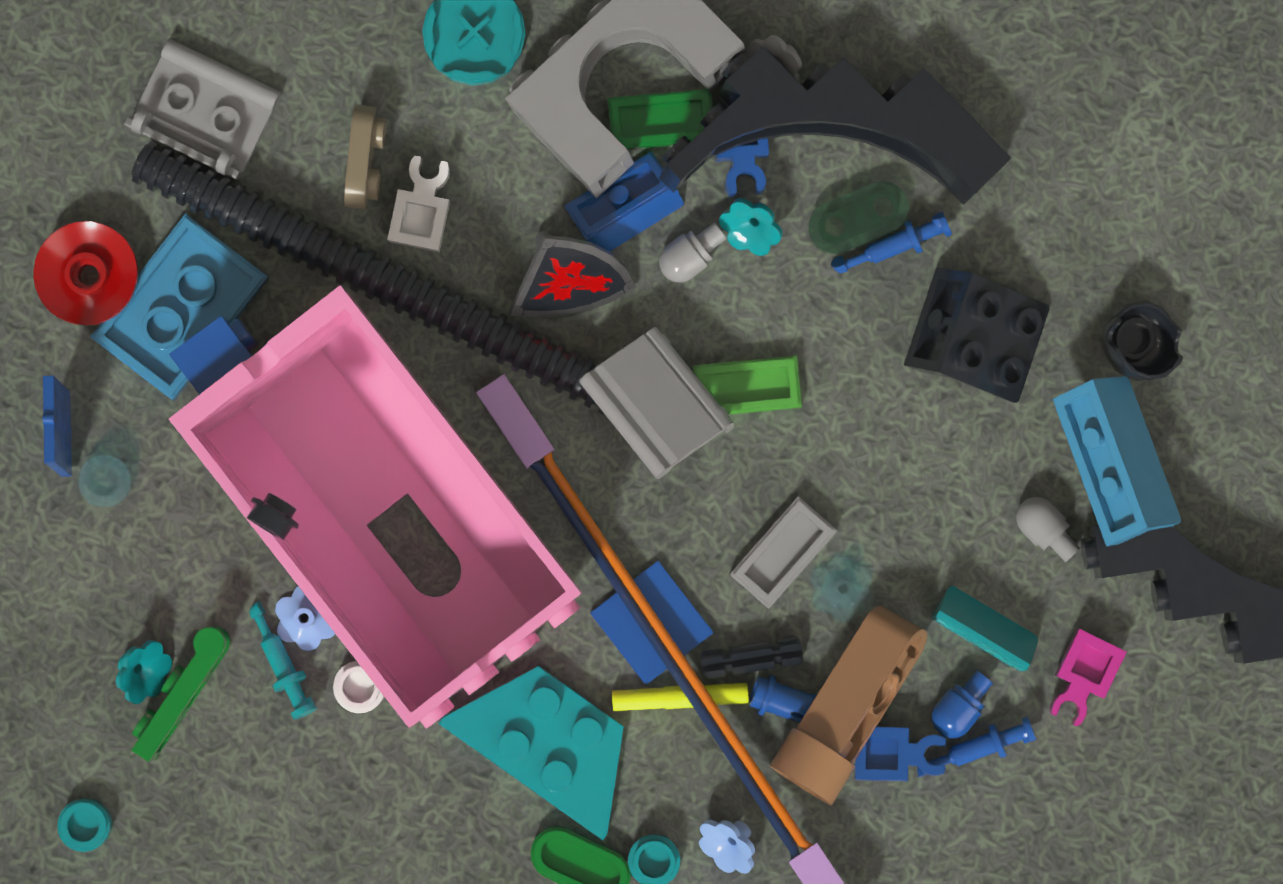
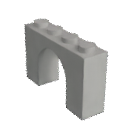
M602 0L588 13L586 17L587 23L573 36L567 34L561 37L548 52L549 58L535 71L532 69L525 71L511 85V94L505 99L513 113L596 199L625 173L634 162L628 150L588 109L586 88L594 66L605 54L619 46L638 42L649 43L670 52L711 93L726 79L722 72L741 53H746L744 43L702 0Z

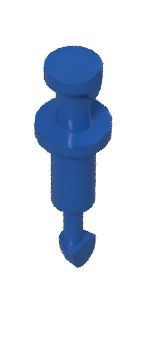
M943 211L935 214L931 222L916 228L913 227L911 220L904 222L905 230L868 244L864 253L844 260L842 255L832 260L831 266L836 272L845 273L848 272L849 268L866 261L876 264L912 248L919 254L923 252L920 242L945 233L946 237L952 235Z
M1026 716L1022 718V724L1000 732L995 723L989 725L990 733L950 747L951 750L948 751L947 755L927 762L931 765H947L952 763L953 765L961 766L998 752L1000 758H1004L1007 756L1005 746L1023 740L1024 744L1037 740L1029 717ZM917 767L918 777L927 775Z

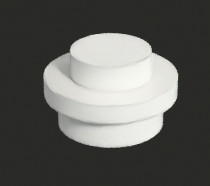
M357 661L344 665L335 676L333 684L335 698L344 709L350 712L365 713L371 711L384 698L383 694Z

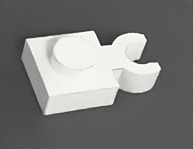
M415 155L409 165V174L414 183L413 192L398 189L387 240L391 243L440 253L450 200L436 197L437 190L444 187L449 179V165L447 162L441 161L438 175L433 179H425L420 175L422 158Z

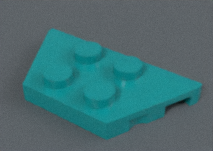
M540 666L441 719L439 725L598 838L604 840L608 834L624 726Z

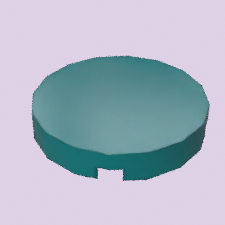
M434 0L426 12L422 28L425 51L435 68L453 82L470 86L493 83L508 74L521 58L526 40L523 14L513 0Z

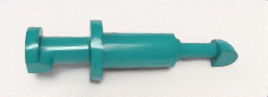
M257 601L251 606L249 614L252 619H255L263 636L260 645L278 680L272 687L275 692L286 691L294 708L291 716L293 720L300 719L317 709L312 698H306L299 684L307 676L303 670L296 672L280 636L271 633L263 616L266 611L261 602Z

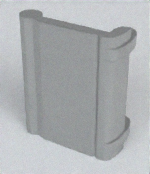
M169 38L163 47L161 58L132 117H127L124 125L131 128L135 133L148 136L214 168L216 172L226 177L230 176L239 180L279 102L282 92Z
M657 327L652 328L646 334H643L612 355L595 369L586 373L579 381L656 479L666 475L673 466L723 431L728 433L734 428V422L729 417L726 409L718 404L672 347L671 341Z

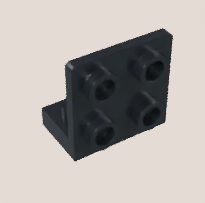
M936 267L904 366L919 372L948 377L1008 402L1017 403L1020 400L1050 308L1045 303L975 273Z

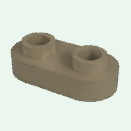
M359 104L354 106L345 178V208L366 210L369 199L378 200L381 169L373 168L375 148H384L387 121L384 117H378L377 106Z

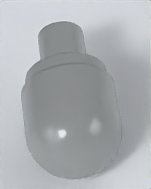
M715 222L697 236L692 230L687 234L682 233L668 244L660 254L659 267L662 274L670 281L677 283L691 280L709 266L708 263L713 260L709 252L726 240L727 237Z
M1031 497L1020 504L1016 512L1017 525L1021 532L1036 547L1039 546L1044 551L1050 546L1065 563L1080 549L1065 532L1070 526L1065 521L1066 517L1049 500L1043 497Z

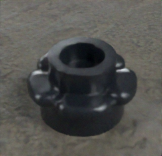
M271 493L267 494L264 501L256 497L251 499V502L255 505L248 514L247 519L263 530L284 541L292 528L298 529L299 524L292 519L297 509Z

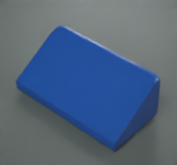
M651 151L636 160L597 199L587 191L564 205L585 241L591 242L610 252L684 206V202L678 190L673 193L659 179L664 168Z

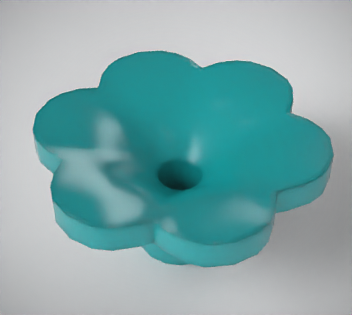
M736 199L731 204L730 209L725 210L719 218L720 226L728 232L727 239L730 245L737 250L749 249L750 252L757 256L767 255L772 245L778 244L783 236L781 227L774 222V212L767 205L760 202L752 204L746 199Z
M148 640L141 647H131L120 657L116 686L125 692L127 701L133 704H140L147 696L156 697L162 692L161 689L165 683L164 677L172 667V659L168 654L163 653L162 644L155 640Z

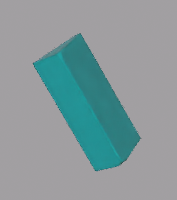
M955 586L947 588L931 615L933 617L932 620L1015 670L1027 671L1038 644V637Z

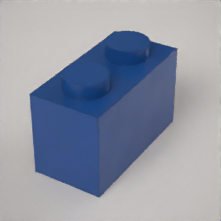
M219 316L169 355L200 395L239 363L252 357L254 354L251 352V349L258 345V343L240 319L236 318L230 323L226 317Z

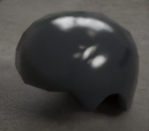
M1146 300L1123 304L1105 324L1103 330V351L1113 369L1130 379L1143 381L1164 378L1177 368L1183 360V356L1178 350L1182 330L1170 319L1169 314L1164 308Z

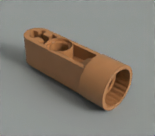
M881 605L872 609L862 622L797 728H792L769 767L809 794L832 805L855 769L853 763L922 654L927 641L926 630Z

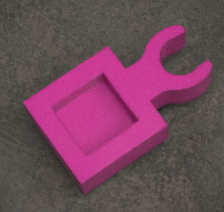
M1077 628L1055 673V676L1067 681L1068 684L1065 690L1052 700L1049 709L1050 714L1056 716L1062 703L1072 701L1076 705L1077 713L1071 724L1079 726L1087 714L1086 700L1089 693L1105 699L1127 651Z

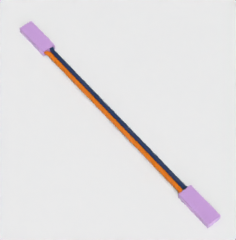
M505 374L476 392L525 468H532L537 472L789 850L791 860L788 863L802 884H844L817 843L812 844L805 838L554 462L552 452L555 449ZM543 459L545 466L539 461ZM798 846L801 847L804 851L800 853Z

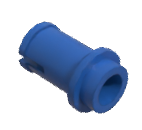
M769 675L767 679L758 676L751 692L749 706L756 708L758 715L763 716L765 712L800 723L817 694H810L775 682L776 677Z

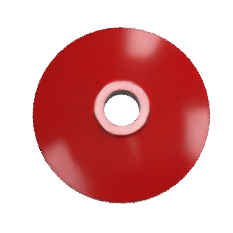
M74 222L53 232L40 247L33 269L34 285L41 302L56 317L75 325H97L117 316L131 301L138 282V264L130 244L114 229L97 222ZM88 266H94L98 271V278L91 285L83 284L80 277L82 270Z

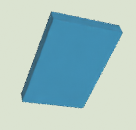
M185 214L138 274L136 290L128 305L114 318L100 323L90 338L171 400L175 401L187 386L189 380L169 354L219 316L226 317L230 323L236 318L238 319L269 277Z

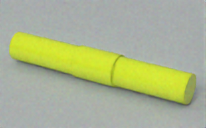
M747 683L704 685L717 705L749 703ZM679 685L661 688L612 690L613 711L693 708Z

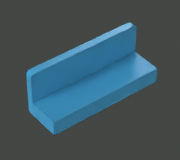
M1128 377L1092 379L1053 398L1106 546L1118 545L1147 531L1172 527L1181 523V517Z

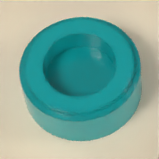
M90 798L78 799L69 803L61 811L57 822L58 834L62 842L70 849L79 852L92 851L103 845L109 838L112 830V818L108 809L101 802Z

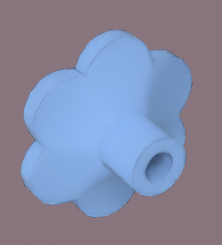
M299 586L293 591L291 597H283L277 602L275 612L280 619L277 633L283 641L296 642L301 649L311 651L319 646L322 639H328L335 635L334 631ZM303 613L309 616V620L306 623L301 621Z
M708 819L700 826V832L703 836L699 840L701 850L709 857H712L715 864L724 872L731 873L736 869L740 873H749L754 866L751 856L755 853L754 845L748 839L751 836L750 828L742 821H736L733 824L727 820H722L718 823Z

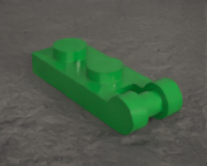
M207 627L201 629L195 635L193 647L196 654L186 669L178 665L170 674L161 689L168 696L158 711L155 712L149 708L134 728L132 735L138 738V741L131 749L132 752L147 762L157 759L229 651L231 638L225 629L221 627Z

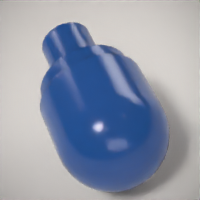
M977 670L963 688L958 684H955L952 689L949 688L933 708L931 719L935 730L947 738H958L965 735L982 715L980 712L985 706L979 701L992 686L993 682Z

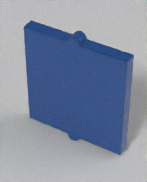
M54 375L43 376L44 463L61 477L72 476L70 391Z
M659 561L633 579L683 655H686L714 633ZM617 593L590 613L645 685L667 669Z

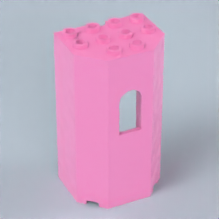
M341 285L270 339L260 351L239 363L169 418L173 426L246 519L255 505L251 502V499L256 497L264 501L268 493L279 497L297 509L292 519L299 524L298 529L292 528L284 541L263 530L247 519V521L408 728L420 721L427 729L455 707L450 701V697L462 688H464L468 695L479 689L499 673L498 669L494 666L496 661L505 654L511 662L541 640L535 631L547 621L556 628L581 608L575 599L583 594L582 590L353 297ZM407 494L459 560L461 567L460 579L456 587L443 596L432 597L417 590L367 526Z

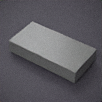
M798 496L729 575L769 609L833 537L837 530Z

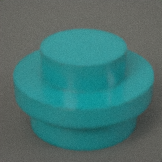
M649 834L639 838L631 847L628 855V866L632 876L641 884H668L678 873L680 854L676 845L669 838L659 834Z

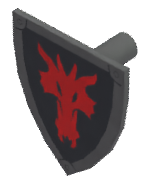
M543 231L535 237L537 251L509 310V315L553 318L583 313L611 303L637 287L626 266L611 252L588 241L555 236L551 231Z

